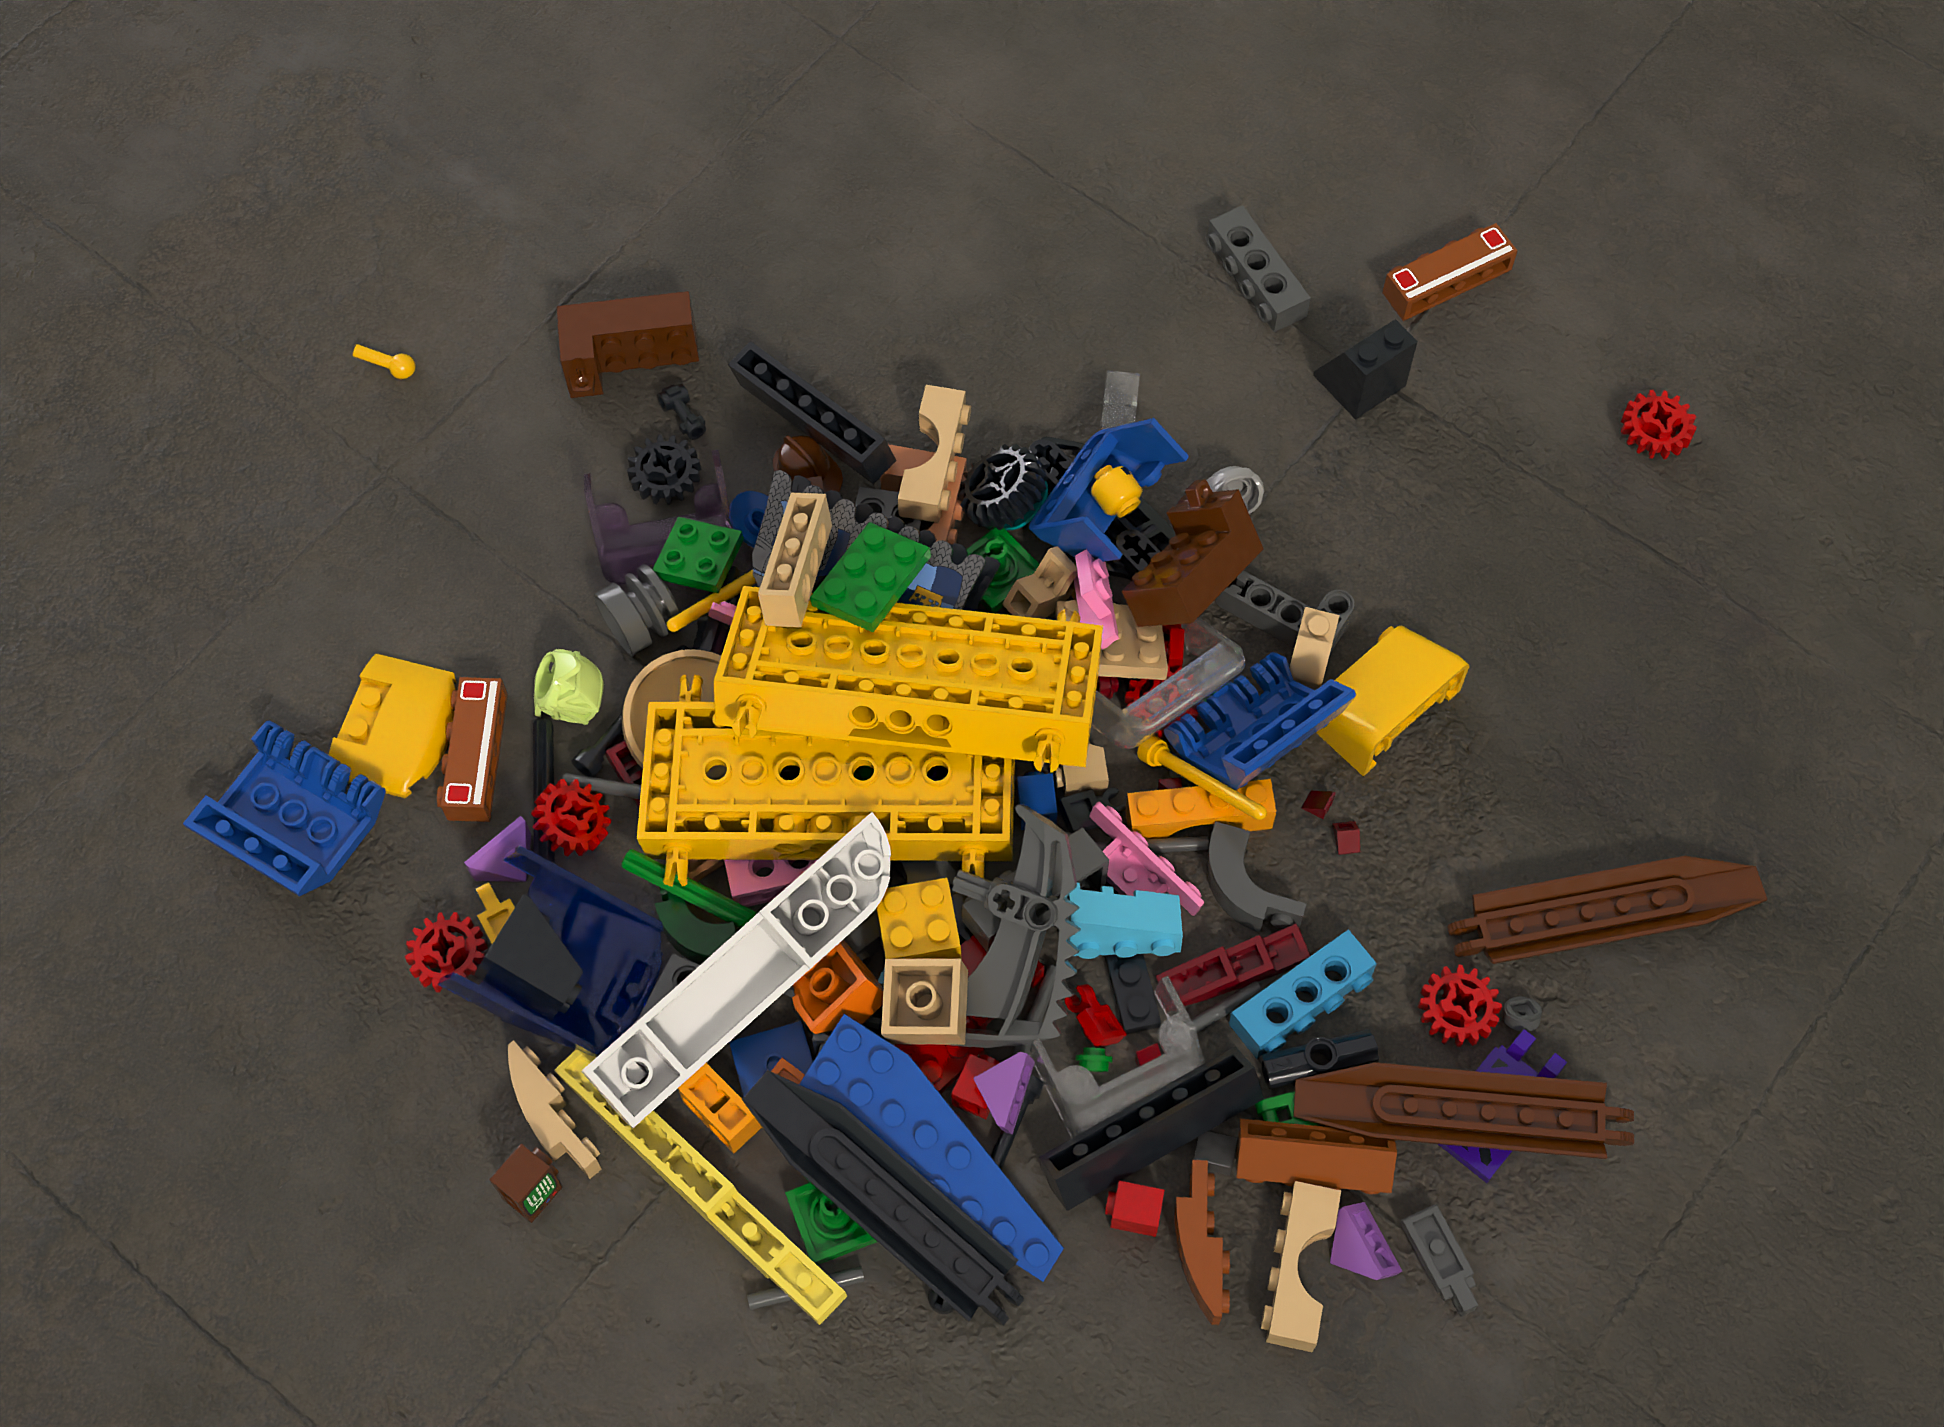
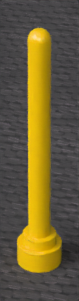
M753 569L722 587L719 593H712L667 621L668 630L671 632L680 630L708 613L713 602L717 604L726 602L741 593L743 586H753L756 584Z
M1149 735L1141 741L1137 755L1144 763L1152 767L1164 765L1256 820H1262L1266 817L1267 811L1265 807L1171 754L1165 741L1154 735Z

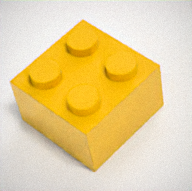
M948 878L886 889L881 902L876 907L885 959H961V946Z

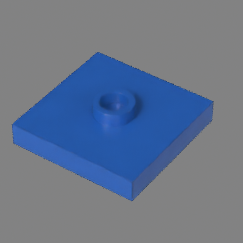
M801 1021L729 1042L743 1096L750 1091L767 1070L772 1071L781 1058H784L804 1075L813 1063Z

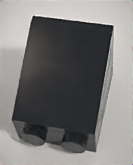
M1395 319L1315 370L1313 376L1356 420L1406 387L1418 341Z
M523 894L474 975L551 1021L558 1011L563 1014L567 1012L583 987L577 983L583 973L582 969L532 899Z

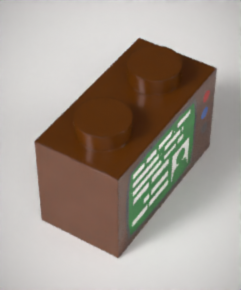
M523 1144L518 1146L489 1179L501 1198L530 1223L538 1217L562 1189L561 1184L556 1178L559 1171L552 1165L553 1161L539 1148L535 1147L530 1151Z

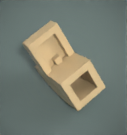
M1058 546L1048 549L1035 573L1016 580L1002 605L1013 616L1045 619L1055 611L1056 601H1066L1074 591L1070 585L1078 574L1077 566Z
M1305 607L1290 663L1293 680L1313 690L1322 686L1340 615Z

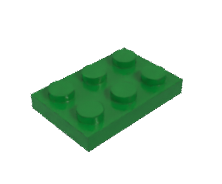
M869 522L810 596L812 606L870 632H874L931 558L930 547Z

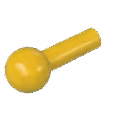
M356 344L353 351V357L388 368L390 373L398 379L410 377L416 368L414 360L407 354L400 353L390 356Z

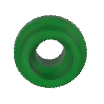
M1085 1047L1083 1048V1055H1075V1061H1079V1071L1109 1072V1063H1113V1057L1105 1056L1106 1049Z

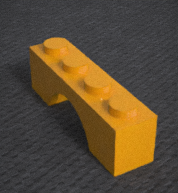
M1271 779L1249 781L1244 787L1237 790V792L1265 807L1267 815L1262 820H1256L1200 786L1127 793L1125 812L1128 829L1131 832L1136 831L1140 833L1145 839L1168 838L1173 833L1182 829L1198 825L1215 824V821L1248 831L1272 829L1276 816V806Z

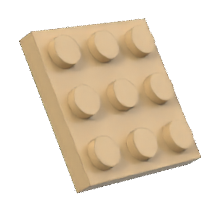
M1077 600L1056 601V620L1058 613L1065 609L1066 621H1070L1074 610L1079 613ZM1113 603L1119 639L1107 648L1101 649L1098 676L1166 680L1168 665L1162 625L1138 627L1128 605Z

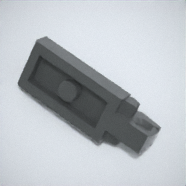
M1435 1204L1402 1219L1400 1224L1436 1292L1440 1294L1443 1301L1451 1298L1461 1317L1475 1311L1478 1303L1470 1290L1476 1286L1473 1279L1474 1272L1439 1207Z

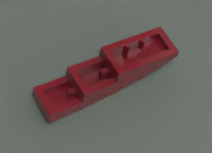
M1296 923L1264 938L1258 935L1228 949H1225L1223 946L1160 973L1156 975L1167 1006L1171 1011L1243 988L1254 981L1259 982L1296 967L1309 958L1311 954Z

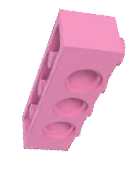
M724 860L732 899L745 907L771 902L817 860H806L809 862L808 865L801 869L791 866L796 860ZM768 867L773 869V872L766 877L756 875V872L761 868Z

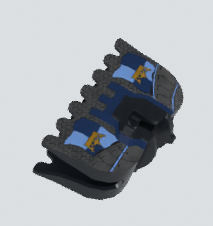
M781 470L774 471L766 510L752 553L753 576L759 587L761 586L791 492L824 494L819 486H813L811 481L803 476H794V480H792L788 473ZM830 490L825 492L832 528L812 593L818 588L866 525L871 522L930 547L931 558L896 603L968 611L978 610L985 592L1001 565L999 560L992 557L984 558L976 554L968 556L967 549L962 544L955 543L951 545L943 540L936 542L935 534L931 531L922 530L919 532L915 527H905L904 521L899 517L887 519L882 513H874L873 508L868 504L861 503L855 506V503L851 500L843 499L838 491Z

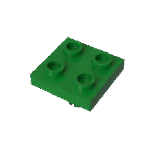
M678 517L652 570L663 581L719 593L744 540L742 531Z
M995 527L967 548L968 556L976 554L984 558L992 557L1001 563L981 601V604L990 613H996L1004 607L1002 603L1016 580L1034 574L1039 566V563L1004 528L1000 531Z
M812 1183L785 1192L807 1254L816 1265L877 1242Z

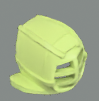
M556 649L548 652L543 657L535 676V716L541 718L543 711L555 720L560 719L566 722L588 725L589 721L598 713L602 701L604 682L598 667L589 659L580 655L578 651L572 652ZM550 662H553L554 664H553L552 669H551V672H550V671H549V665H550Z

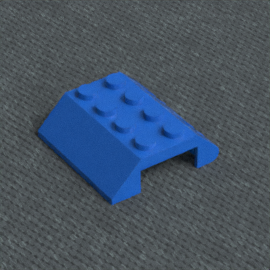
M1271 652L1261 659L1259 664L1256 663L1250 667L1252 677L1264 693L1259 696L1258 691L1243 675H1239L1233 682H1229L1208 697L1206 702L1203 701L1197 705V712L1210 728V732L1205 734L1204 729L1196 722L1195 718L1186 713L1180 717L1179 721L1176 720L1166 727L1164 734L1185 762L1237 791L1343 713L1356 697L1355 690L1332 679L1318 689L1313 690L1293 680L1286 657Z
M269 720L251 738L258 749V753L221 799L216 802L205 795L183 822V825L296 895L302 896L332 881L375 825L386 789L372 780L368 781L367 777L360 774L353 779L346 794L345 790L350 778L351 768L341 764L340 761L320 749L311 747L312 745L306 741H301L296 745L292 752L293 755L288 760L295 738L294 734L287 730L285 731L284 728Z

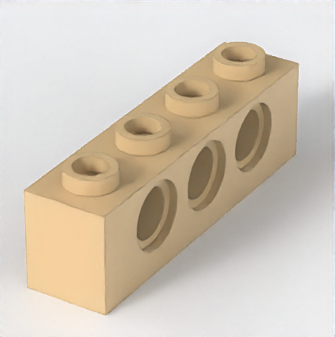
M792 492L790 494L758 592L765 626H802L832 528L826 494Z

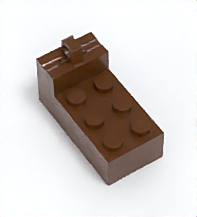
M689 291L557 306L560 362L571 398L603 395V372L618 373L629 369H652L657 366L685 365L690 362L699 361L697 332Z
M1206 479L1195 480L1185 490L1186 495L1178 501L1175 507H1172L1167 512L1176 536L1172 537L1169 540V545L1162 552L1154 555L1151 558V563L1142 571L1136 573L1132 577V581L1122 590L1138 627L1193 623L1264 549L1239 489L1213 492Z

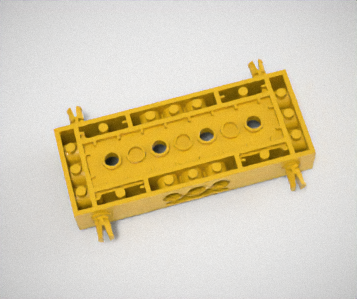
M743 586L714 678L716 725L732 727L733 732L738 737L741 736L744 728L749 729V738L755 736L757 730L1034 761L1035 768L1040 772L1044 763L1050 764V773L1056 771L1059 764L1086 767L1099 674L1103 625L1080 623V615L1077 611L1074 610L1070 621H1066L1065 609L1058 613L1057 620L896 603L876 630L870 632L813 607L810 599L801 627L765 626L758 597L760 587Z
M695 674L691 690L686 675L680 677L679 702H649L637 840L646 856L652 859H666L665 877L663 878L665 885L673 887L676 871L681 886L687 885L688 859L818 860L871 812L878 818L887 835L891 850L890 861H962L963 871L971 874L972 871H975L976 876L984 878V861H1013L1015 759L757 730L755 736L749 738V729L744 728L741 736L738 737L733 732L732 727L716 725L715 702H701L703 678ZM715 765H722L727 768L725 776L719 780H712L707 777L708 771ZM794 765L800 768L799 775L793 780H784L780 777L781 771L786 766ZM866 765L874 769L873 775L867 780L862 781L854 777L855 770L860 766ZM934 766H943L948 770L947 776L939 781L931 780L927 773Z

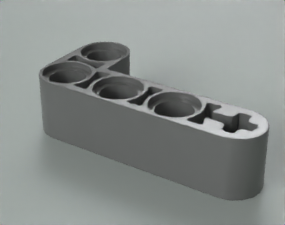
M1244 570L1214 600L1222 609L1295 648L1305 607L1311 608ZM1344 590L1328 592L1316 609L1333 613L1331 609H1338L1343 612L1342 614H1337L1340 616L1330 653L1347 630L1355 606L1353 597ZM1253 602H1262L1266 606H1257ZM1284 618H1291V619L1295 620L1296 622H1295V623H1288V622H1285L1283 619H1284Z

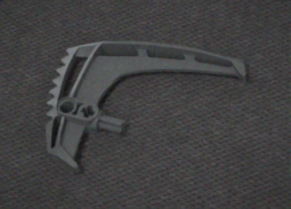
M1024 804L1015 807L1016 812L1026 825L1014 881L1008 882L996 877L992 882L963 870L958 871L957 877L953 881L952 891L984 902L985 909L1001 918L999 929L991 947L975 971L968 977L966 1016L1006 1020L1000 1031L966 1028L965 1045L951 1046L981 1048L1022 1046L1062 1035L1055 1020L1067 1016L1068 1012L1059 1000L1074 994L1066 984L1065 979L1077 974V970L1068 962V958L1079 953V949L1069 938L1078 933L1081 928L1069 921V917L1080 907L1067 899V896L1077 887V880L1068 834L1052 821ZM1057 841L1060 844L1062 862V883L1059 899L1052 895ZM1011 892L1010 899L1015 901V905L1006 907L1007 901L1002 898V894ZM1039 903H1044L1050 908L1051 918L1048 923L1042 922L1036 915V907ZM1056 926L1059 929L1057 962L1053 990L1044 1022L1018 1020L1034 977L1046 930ZM793 985L783 994L789 997L795 996ZM875 1012L862 1025L881 1030L882 1013Z

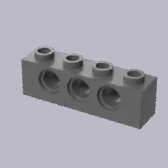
M1239 206L1209 221L1208 235L1206 236L1208 247L1213 253L1219 255L1227 274L1234 276L1237 280L1243 296L1246 299H1250L1255 305L1263 323L1267 322L1273 332H1276L1306 318L1311 297L1244 206Z

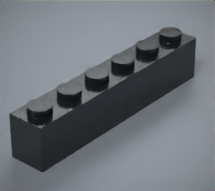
M751 341L728 363L734 376L744 389L814 439L872 484L897 461L885 438Z
M1235 1046L1041 1155L1039 1160L1051 1190L1068 1211L1264 1100L1255 1067Z

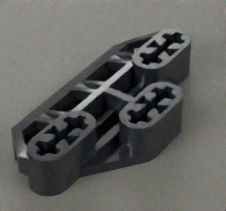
M1045 436L1030 445L1029 450L1040 459L1048 477L1046 480L1048 485L1047 497L1072 463V460L1061 449L1072 450L1076 457L1085 444ZM1141 496L1139 498L1141 501L1139 506L1125 515V517L1119 518L1116 515L1104 533L1123 554L1118 560L1105 561L1109 575L1130 579L1131 581L1132 577L1151 563V558L1157 553L1162 552L1169 545V540L1176 536L1174 529ZM1155 539H1157L1160 542L1157 544V546H1155L1152 543V541ZM1065 553L1073 563L1076 562L1073 556Z

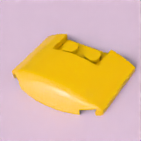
M375 654L360 674V685L338 737H333L328 755L351 768L348 784H351L356 776L362 774L369 779L368 781L372 780L384 787L386 794L406 798L412 793L408 789L422 777L426 780L431 775L449 745L446 730L448 722H453L454 718L451 696L453 690H455L454 682H456V678L453 672Z

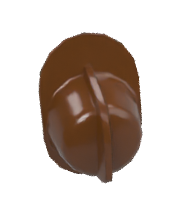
M787 435L784 437L783 444L775 452L772 460L774 471H784L792 477V480H794V476L798 475L805 478L822 476L824 494L830 490L838 492L841 490L843 483L841 469L814 439L803 435L793 437Z

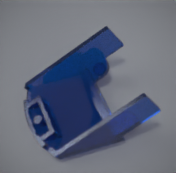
M519 845L507 852L503 861L534 877L527 895L532 899L542 915L551 919L549 922L550 926L582 969L583 973L577 982L583 986L580 993L565 1014L558 1011L551 1021L485 981L478 985L452 972L441 977L438 985L501 1017L500 1020L591 1056H596L625 1033L635 1023L655 987L662 962L661 932L663 931V924L654 917Z

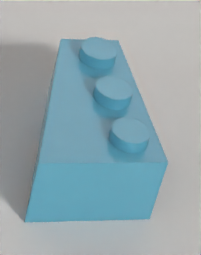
M1077 882V887L1068 895V900L1080 907L1069 917V921L1081 928L1078 933L1069 938L1079 949V953L1073 956L1092 959L1099 955H1117L1126 958L1136 954L1153 953L1157 956H1168L1175 952H1181L1183 931L1179 895L1135 890L1133 892L1134 896L1114 894L1113 887L1101 886L1100 892L1081 890L1080 883Z

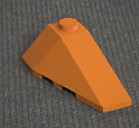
M844 939L793 984L795 996L792 997L794 1008L814 1034L833 1031L843 1014L863 1024L883 1005L884 988Z

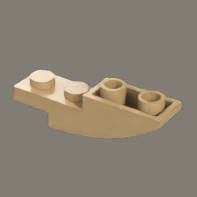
M513 1040L508 1044V1064L513 1088L527 1122L542 1147L554 1162L567 1152L587 1177L591 1179L601 1170L596 1159L600 1152L587 1137L580 1141L572 1130L577 1126L562 1109L566 1106L560 1094L565 1090L551 1072L544 1076L537 1068L541 1061L528 1046L522 1050Z

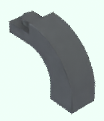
M1215 821L1207 854L1206 869L1211 891L1222 909L1241 925L1259 933L1263 920L1270 921L1273 926L1279 929H1285L1296 923L1300 928L1306 903L1266 892L1255 885L1249 878L1244 866V855L1251 831Z

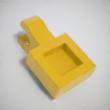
M488 882L476 888L486 908V911L477 915L493 944L515 907L510 898L500 903Z

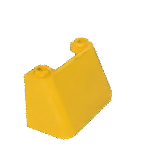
M1402 625L1396 628L1388 627L1379 636L1378 643L1334 680L1354 689L1356 697L1343 713L1329 722L1326 727L1316 732L1362 776H1365L1376 766L1373 756L1379 755L1383 750L1386 752L1391 747L1393 739L1435 702L1440 704L1444 699L1451 700L1461 691L1470 666L1459 655Z

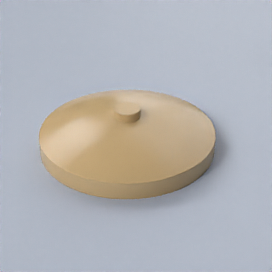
M695 649L671 652L649 663L633 680L623 705L622 730L631 755L642 769L649 702H679L680 677L686 675L691 690L694 674L703 678L701 702H715L714 678L721 655ZM715 765L710 768L707 777L712 780H719L725 776L727 768L722 765Z

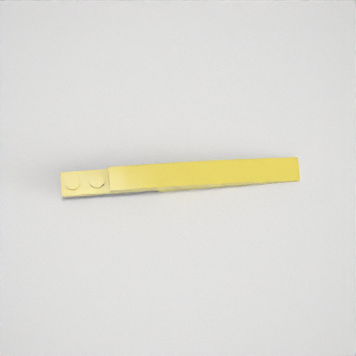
M582 1044L554 1070L555 1073L729 1243L820 1325L847 1297L846 1292L749 1203L726 1177L657 1113L652 1111L634 1128L630 1127L581 1072L596 1057Z

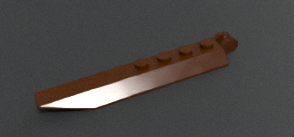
M1680 856L1472 895L1474 918L1455 921L1448 924L1447 929L1451 936L1469 934L1475 930L1479 934L1480 939L1465 941L1453 947L1455 956H1471L1484 951L1490 962L1496 964L1705 925L1765 902L1768 899L1756 866Z
M1376 1062L1295 1080L1294 1118L1370 1138L1607 1159L1604 1143L1615 1146L1634 1144L1633 1133L1605 1130V1120L1618 1123L1634 1121V1111L1605 1106L1607 1083Z

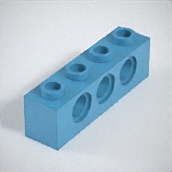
M1348 929L1231 1013L1229 1025L1256 1059L1264 1053L1268 1054L1279 1051L1287 1042L1285 1038L1296 1031L1298 1035L1304 1033L1316 1022L1314 1017L1324 1010L1327 1014L1336 1010L1345 1001L1343 996L1353 989L1356 993L1365 989L1374 980L1372 975L1377 963ZM1336 971L1342 976L1343 980L1338 982L1331 981L1327 978L1325 972ZM1300 991L1308 992L1313 996L1314 1001L1303 1002L1298 999L1296 993ZM1278 1012L1285 1018V1021L1283 1023H1273L1268 1019L1267 1014Z

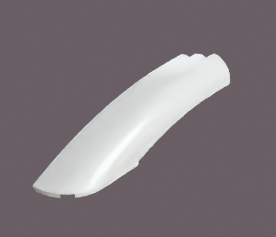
M871 812L581 1071L607 1100L606 1102L630 1127L634 1128L876 909L889 884L891 850L884 828L874 813Z

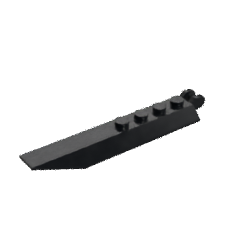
M769 1070L764 1073L743 1097L742 1101L788 1163L969 1322L978 1307H981L992 1319L1003 1326L1005 1325L1009 1317L988 1296L996 1288L1008 1302L1016 1306L1021 1305L1024 1301L1023 1296L1003 1279L1004 1275L1017 1263L1018 1259L842 1104Z

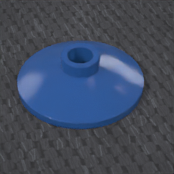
M745 491L738 494L730 503L729 519L733 529L742 531L743 541L754 548L769 496L756 491Z

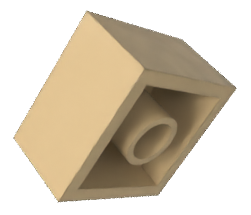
M885 959L881 1035L891 1044L965 1045L968 969L961 959Z

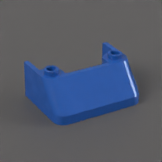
M1155 418L1100 430L1090 437L1031 520L1029 529L1040 540L1054 547L1058 546L1063 552L1074 558L1075 555L1087 549L1095 560L1098 558L1102 562L1118 560L1123 554L1111 542V539L1104 534L1116 515L1110 516L1105 514L1092 496L1091 487L1096 481L1094 475L1107 465H1111L1113 468L1124 466L1130 470L1141 487H1150L1160 479L1162 475L1161 470L1165 465L1184 462L1188 459L1189 455Z

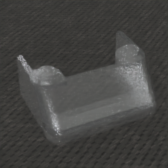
M1199 617L1193 623L1181 624L1182 629H1185L1184 640L1186 649L1195 655L1197 659L1123 710L1096 690L1091 726L1119 748L1132 749L1138 747L1236 677L1245 667L1242 648Z
M1168 976L1162 978L1154 990L1167 1016V1019L1161 1024L1158 1031V1040L1165 1054L1101 1086H1098L1092 1073L1082 1066H1069L1057 1072L1040 1038L1032 1042L1028 1054L1035 1061L1034 1065L1042 1081L1045 1083V1087L1071 1138L1205 1064L1196 1028Z

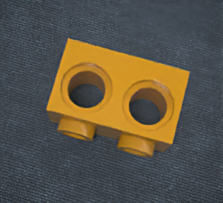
M707 1063L678 1087L683 1103L733 1154L762 1128L744 1104L742 1098Z

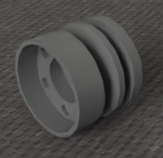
M643 564L636 570L639 580L632 573L625 575V582L629 592L625 593L620 586L613 582L593 596L606 625L621 647L631 657L651 646L652 640L648 628L651 627L655 633L664 638L668 635L667 621L679 614L677 603L664 581L646 564Z

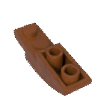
M1192 1160L1189 1198L1176 1197L1174 1204L1177 1248L1187 1282L1200 1309L1211 1325H1219L1222 1313L1229 1314L1230 1291L1229 1289H1223V1274H1229L1230 1251L1223 1250V1238L1207 1237V1235L1214 1234V1211H1207V1196L1214 1197L1215 1174L1208 1173V1160Z

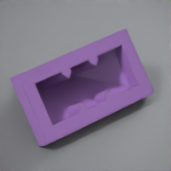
M520 816L464 862L475 881H527L531 833L526 821Z
M1023 1052L1013 1055L973 1078L996 1124L1009 1134H1013L1035 1063L1027 1053Z
M1366 1203L1352 1204L1339 1209L1330 1263L1374 1280H1380L1401 1273L1402 1269Z

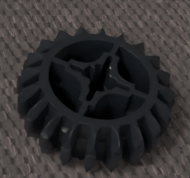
M1004 444L1000 450L992 447L990 454L986 456L981 454V460L977 463H971L972 469L969 472L963 473L966 480L960 483L961 491L958 494L959 500L962 501L960 505L963 508V512L974 524H977L979 527H985L987 530L996 527L1001 531L1005 524L1013 527L1017 519L1024 520V515L1028 511H1035L1033 505L1043 500L1041 493L1047 490L1045 481L1048 477L1042 462L1031 450H1028L1026 447L1022 448L1017 444L1011 447Z

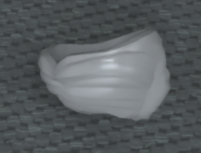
M1239 466L1225 467L1215 472L1206 480L1213 492L1239 489L1249 514L1254 512L1263 501V482L1249 468Z

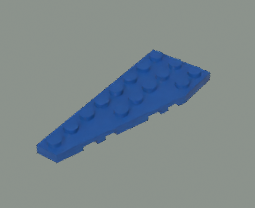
M843 1014L799 1085L842 1104L1018 1259L1016 1265L1044 1282L1062 1253L1063 1245L1032 1209L1010 1179L1007 1178L911 1056L848 1015Z

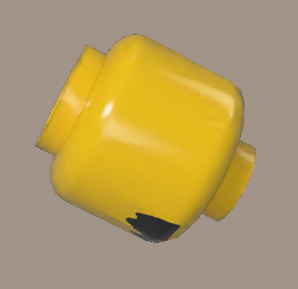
M1107 465L1094 475L1096 481L1091 487V494L1105 514L1110 516L1117 515L1121 518L1132 512L1141 503L1139 498L1142 494V488L1127 467L1119 466L1113 468L1111 465Z

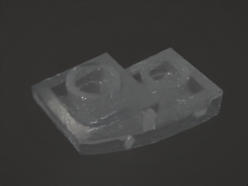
M1107 370L1100 430L1135 422L1140 374Z

